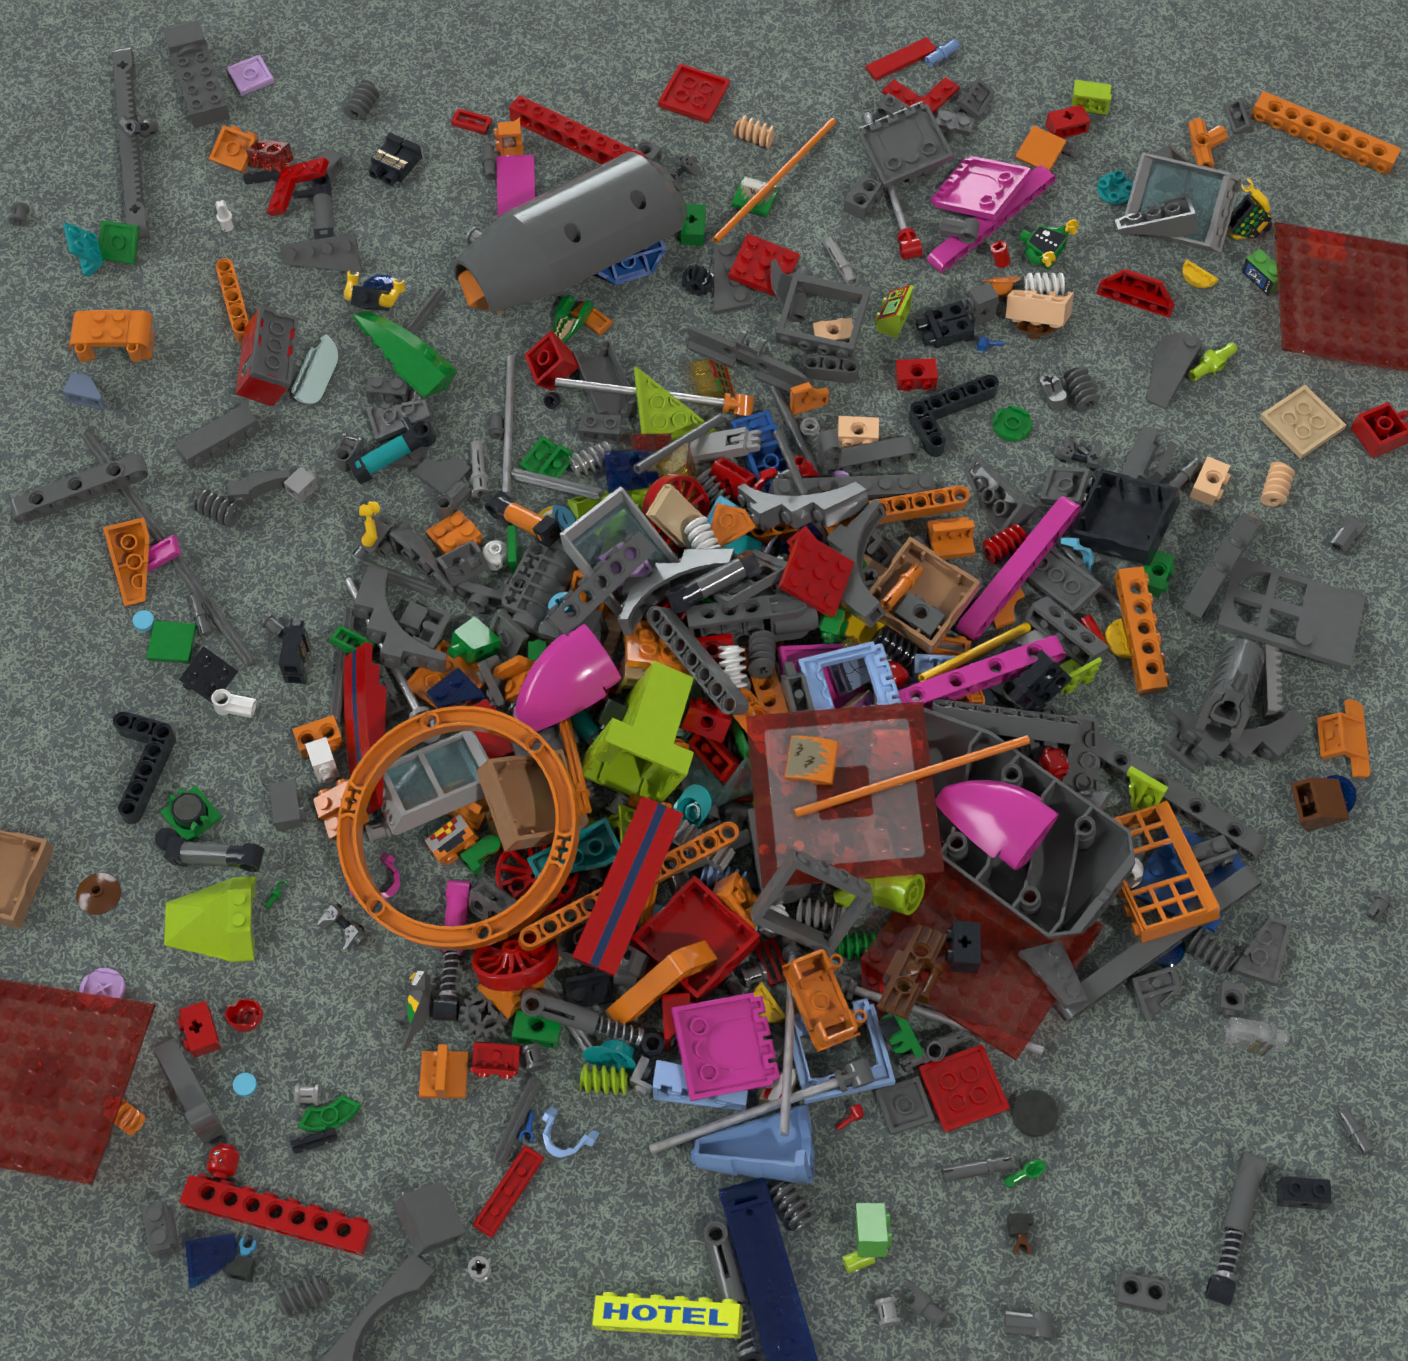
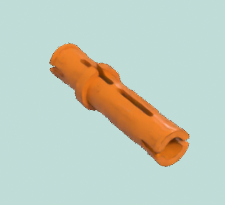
M914 563L906 573L901 574L896 585L880 601L883 608L888 604L884 611H890L903 594L914 586L916 579L923 573L921 566L915 570L918 564Z

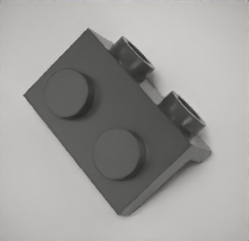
M494 655L478 663L480 671L477 674L482 684L487 683L489 689L486 690L490 701H495L497 706L505 704V685L507 681L493 676L494 668L502 664L498 655Z

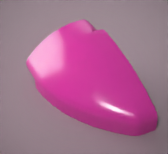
M582 624L567 636L562 634L543 651L527 674L517 699L514 718L528 725L535 732L561 722L604 698L606 696L605 691L622 680L611 658L585 624Z
M971 780L948 785L941 790L934 801L944 815L971 841L992 858L1001 852L999 859L1014 870L1021 868L1030 860L1059 816L1057 812L1041 802L1042 798L1013 784L993 780Z

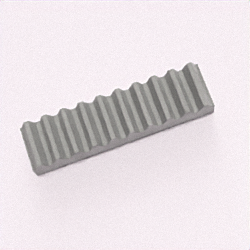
M1261 642V649L1265 657L1262 668L1263 719H1274L1280 715L1283 706H1281L1283 699L1280 698L1282 695L1280 690L1282 676L1279 675L1281 672L1279 667L1281 660H1278L1281 653L1278 652L1280 648Z
M681 819L672 842L681 846L704 834L702 829H697L694 824L690 825L688 820ZM703 840L705 848H713V843L710 840ZM726 847L702 861L723 873L734 857L735 852L733 848Z

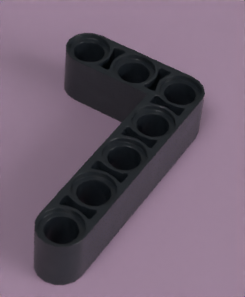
M991 374L984 375L911 404L909 422L930 456H941L945 448L946 438L936 420L993 399L997 395L999 380L996 376Z
M122 711L113 717V725L119 735L147 743L118 806V811L123 820L128 824H136L141 820L175 745L176 735L172 727L165 722ZM149 728L146 732H141L143 729ZM168 734L165 738H161L162 735ZM160 752L158 756L152 757L155 753ZM152 771L149 775L144 776L146 772ZM143 790L141 794L135 795L136 792ZM135 809L133 813L126 814L129 810Z

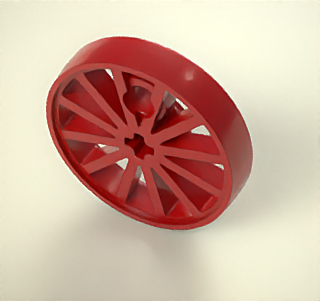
M669 474L659 478L651 485L643 501L642 513L658 534L662 530L655 526L646 516V513L662 486L673 482L672 486L692 506L698 504V511L703 516H708L711 510L709 498L705 489L698 481L685 475ZM682 481H683L684 484H685L683 491H682ZM692 491H693V492H694V496H693L691 499H689V497H690V495H691V493H692ZM664 533L662 539L669 546L671 539ZM674 542L672 547L669 546L673 553H682L687 549L686 547L679 548Z
M552 844L543 845L541 851L552 846ZM532 847L527 848L529 857L533 856ZM518 850L504 851L496 866V887L503 892L508 888L510 896L519 900L535 883L537 878H534L535 875L530 864L516 852ZM512 857L523 868L505 865V863ZM580 871L574 872L573 879L567 878L564 884L570 886L567 894L564 895L560 891L556 896L559 901L548 906L538 918H544L572 902L579 888ZM502 873L519 875L512 879L501 881ZM516 885L524 886L520 891H513Z
M519 931L502 941L479 947L472 956L474 973L481 985L495 991H514L532 986L545 979L556 968L559 961L556 939L534 950L526 951L519 946L518 939L521 933ZM525 934L523 936L524 941L528 944L536 941L532 934Z

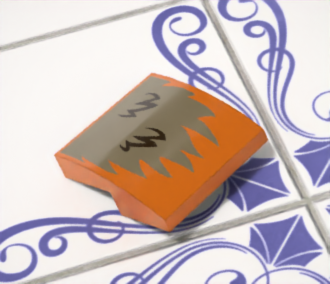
M791 736L785 778L788 781H809L811 784L833 785L839 742L818 737Z

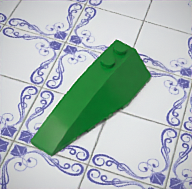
M369 311L353 315L352 318L363 332L373 338L372 343L376 348L380 347L384 352L382 356L386 361L393 363V370L423 398L449 388L457 370L448 361H445L435 349L431 348L413 333L384 317Z

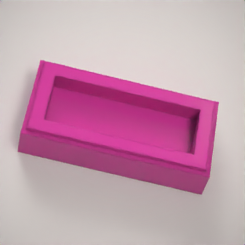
M171 535L149 548L147 572H151L181 555L176 536Z

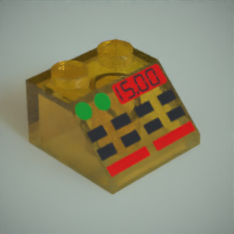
M711 359L689 362V377L694 395L723 398L725 393H730L731 398L735 397L727 366ZM697 403V406H698V407L706 406V404H698V403Z
M684 443L655 465L659 478L669 474H679L695 479L698 475L688 443ZM682 481V491H683L685 484H684V482Z

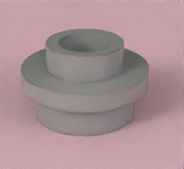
M809 417L801 422L800 431L804 436L813 437L819 433L820 425L816 419Z

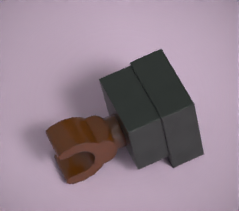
M1033 1213L1009 1214L1007 1216L1009 1236L1017 1237L1013 1248L1015 1255L1019 1253L1018 1247L1020 1245L1025 1246L1027 1255L1031 1253V1245L1027 1242L1026 1236L1029 1234V1226H1032L1034 1223Z

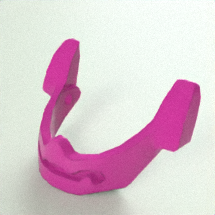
M383 853L380 856V860L390 869L394 881L386 892L380 893L385 898H389L396 894L400 887L399 871L393 866L395 858L390 854ZM349 890L348 892L355 897L352 891Z

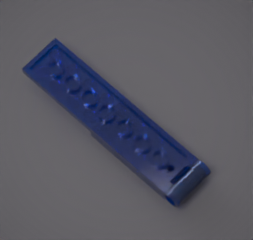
M761 1177L718 1189L766 1361H818L765 1178Z

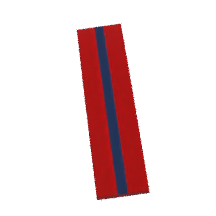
M364 642L344 658V719L350 777L367 751L385 735L386 686L379 685V665L372 663L373 644ZM384 774L370 797L366 809L368 815L383 805Z
M645 796L641 797L572 955L573 959L615 976L683 813Z

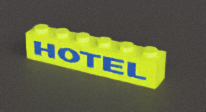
M603 1292V1296L595 1295L592 1325L597 1330L741 1339L743 1308L740 1304H737L736 1300L723 1299L722 1303L713 1302V1299L698 1298V1301H689L688 1297L675 1296L674 1300H666L665 1296L651 1295L649 1299L641 1298V1295L633 1293L627 1294V1297H617V1293Z

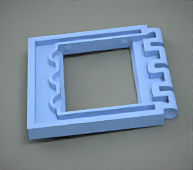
M874 641L798 659L801 674L804 673L815 709L814 716L821 738H828L874 725L897 721L898 716L905 713L901 699L897 698L899 697L895 680L891 679L893 674L889 662L886 660L887 656L883 644L875 645ZM864 658L881 710L839 721L822 667Z
M867 998L851 1001L852 1009L849 1010L854 1013L857 1009H862L867 1014V1019L864 1023L867 1025L877 1065L870 1067L875 1081L853 1089L852 1085L846 1086L847 1091L843 1093L840 1086L803 1099L804 1104L895 1085V1078L882 1031L878 1025L879 1021L874 1004L869 1005ZM799 1012L795 1013L793 1062L797 1071L800 1089L802 1090L833 1079L836 1075L831 1074L811 1079L800 1036L809 1035ZM855 1015L857 1020H862L861 1016Z

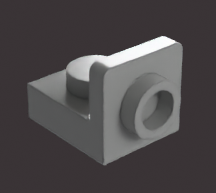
M641 1056L630 1079V1086L633 1087L632 1090L643 1096L646 1093L651 1095L653 1092V1086L643 1081L648 1080L652 1068L649 1067L650 1059Z

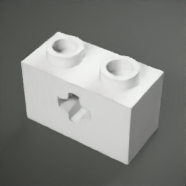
M326 737L305 744L319 783H331L337 777H340Z

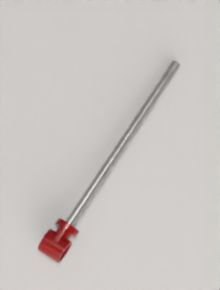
M865 113L866 124L872 122L873 126H875L871 113ZM894 185L887 187L901 230L897 234L902 260L922 257L920 239L916 238L914 229L907 227Z

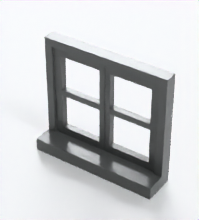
M754 549L751 552L755 554L762 573L768 576L758 582L746 577L707 598L731 609L780 581L787 562ZM741 583L749 585V587L733 596L726 593Z

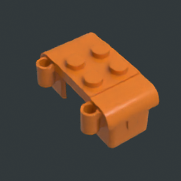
M142 310L77 311L73 315L69 349H72L73 345L81 362L96 360L92 347H126L128 355L133 362H138L141 359H151L155 334L152 329L153 316L149 312Z
M819 949L796 958L782 966L785 979L817 1052L861 1035L857 1028L867 1019V1014L864 1010L857 1009L854 1013L849 1010L834 975V972L843 963L842 956L833 954L828 958L824 949ZM832 960H836L838 965H834ZM855 1015L861 1016L862 1020H857Z

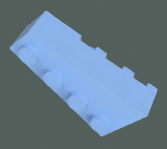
M656 1060L653 1100L740 1111L746 1110L748 1090L690 1102L683 1066Z

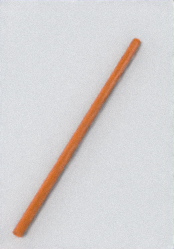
M831 118L712 238L714 243L718 244L836 124L834 118Z
M1028 735L796 808L794 813L796 818L1030 744V739Z

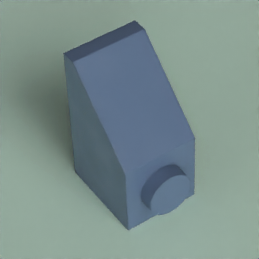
M71 372L63 390L67 402L105 410V403L91 377L83 373Z

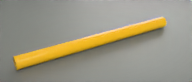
M1025 622L919 674V681L922 682L950 672L1030 632V624Z

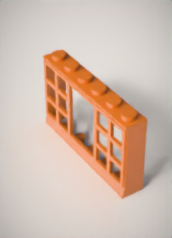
M1168 801L1113 818L1127 829L1138 825L1141 826V828L1131 830V836L1144 833L1149 844L1135 848L1134 855L1172 843L1186 874L1130 891L1126 880L1122 882L1123 886L1116 896L1118 899H1122L1124 914L1127 918L1130 917L1132 931L1135 936H1139L1142 943L1219 919L1220 906ZM1157 819H1160V820H1161L1160 822H1157V823H1154V824H1151V825H1147V826L1145 825V823H1148V822H1151V821H1154V820H1157ZM1164 827L1169 838L1153 842L1149 831ZM1189 879L1195 891L1179 896L1174 883ZM1169 885L1174 897L1159 902L1154 889ZM1149 892L1154 904L1138 908L1133 896ZM1198 896L1203 908L1188 913L1182 901ZM1177 902L1183 915L1167 919L1162 907ZM1157 909L1162 921L1147 926L1141 913Z

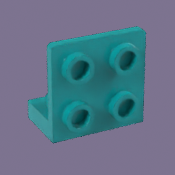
M65 222L63 228L69 252L79 257L82 273L84 276L89 277L103 265L97 236L92 232Z

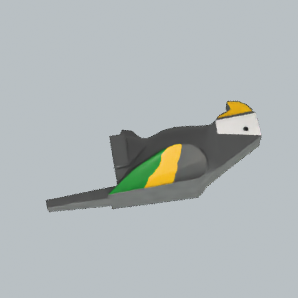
M425 971L414 972L409 977L411 989L404 1000L402 1011L398 1014L395 1013L394 1016L397 1024L408 1029L400 1048L404 1052L407 1050L416 1032L419 1033L434 1006L430 992V976Z

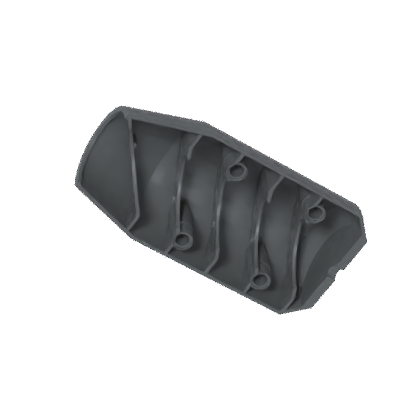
M635 152L624 153L503 213L453 261L454 279L456 281L459 280V274L468 269L483 291L492 313L559 293L682 230L688 214L681 191L677 192L673 184L675 180L662 165Z
M917 705L909 727H912L917 732L919 741H923V754L918 755L915 765L909 768L872 770L866 768L863 774L871 784H875L1001 744L1005 741L991 731ZM1016 749L877 792L909 836L1048 939L1085 933L1087 928L1091 927L1116 897L1123 886L1122 882L1130 875L1136 862L1131 831ZM1011 777H1016L1014 780H1009ZM971 780L1006 782L1041 797V802L1057 812L1059 816L1030 860L1021 868L1014 870L999 859L1001 852L994 858L990 857L960 831L938 808L934 801L944 787ZM1082 829H1089L1090 831L1084 833V832H1081L1080 830H1082Z

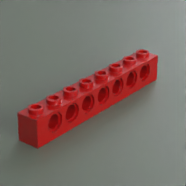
M521 95L509 107L511 121H516L520 117L522 127L601 165L627 152H635L646 157L645 154Z
M200 1173L197 1174V1177L189 1175L179 1201L184 1208L364 1257L373 1230L365 1218L355 1216L354 1219L345 1217L346 1214L340 1211L332 1210V1213L323 1211V1208L318 1205L310 1204L309 1207L300 1205L301 1202L296 1199L287 1198L284 1201L278 1199L276 1194L265 1192L262 1195L255 1193L256 1190L248 1186H242L240 1189L233 1187L234 1184L226 1180H220L218 1183L211 1181V1177ZM210 1190H215L214 1197L210 1200H205V1194ZM233 1196L238 1197L237 1202L233 1206H227L229 1198ZM253 1203H260L257 1211L249 1212V1208ZM278 1208L283 1209L280 1217L272 1218L274 1210ZM298 1215H305L303 1223L299 1225L294 1224V1220ZM321 1221H327V1228L325 1230L318 1231V1223ZM342 1228H351V1231L348 1236H339V1232Z

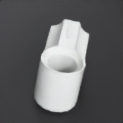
M225 689L216 690L211 698L215 712L219 715L233 714L252 718L256 709V699L233 695ZM220 701H227L224 704H218Z

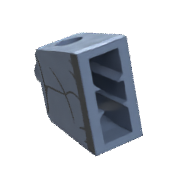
M864 658L828 666L840 697L871 680Z

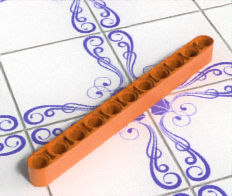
M953 486L877 499L882 503L886 511V516L879 524L962 510L967 505L970 492L964 486ZM955 496H961L964 500H957ZM936 499H940V500H942L944 503H943V504H939V503H937L935 500H936ZM915 503H922L924 507H918ZM901 506L904 510L899 511L895 507ZM782 522L763 531L764 534L762 535L754 533L756 530H761L756 526L755 529L750 531L749 536L762 542V544H767L776 535L781 537V541L788 540L802 528L794 529L789 524ZM813 522L804 525L808 527L813 535H818ZM780 526L784 530L776 531L774 528Z
M725 822L668 852L664 861H672L675 868L672 870L667 869L663 861L653 886L733 844L739 835L737 825L733 822ZM722 830L731 831L733 837L730 839L725 838ZM703 840H710L713 843V848H705ZM683 851H692L694 854V858L687 859L684 856ZM601 888L525 927L519 935V946L526 951L534 950L587 922L591 912L585 909L584 903L592 902L595 904ZM571 912L575 915L576 920L574 922H567L564 919V914ZM552 923L556 931L548 933L544 930V925ZM525 934H532L536 941L528 944L524 941L523 936Z

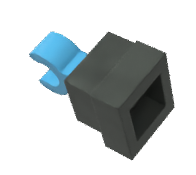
M241 1238L239 1242L240 1255L235 1256L233 1264L227 1263L225 1274L228 1278L252 1282L256 1262L253 1258L249 1257L256 1251L258 1244L256 1240H253L252 1246L245 1248L246 1240Z

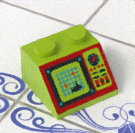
M909 285L891 290L888 297L883 298L881 303L882 310L877 312L874 319L877 332L898 338L911 309L914 286Z

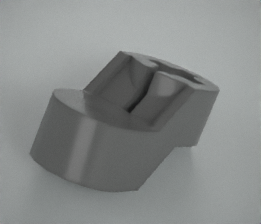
M1054 374L1041 376L1039 380L1040 389L1050 408L1053 410L1066 408L1068 405L1067 394L1063 390L1059 378Z

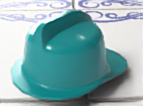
M690 785L684 790L672 809L683 813L681 819L688 820L690 825L694 824L698 828L706 821L712 804L710 793L702 785Z
M618 1039L607 1040L601 1046L586 1048L582 1054L584 1060L588 1063L596 1064L598 1067L605 1065L606 1069H611L612 1065H614L617 1072H619L621 1066H624L625 1072L628 1074H632L636 1068L635 1061L632 1059L634 1048Z

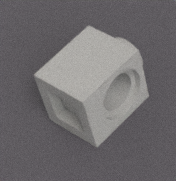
M302 467L298 468L283 482L286 492L300 503L318 488L317 478L310 470L306 471Z

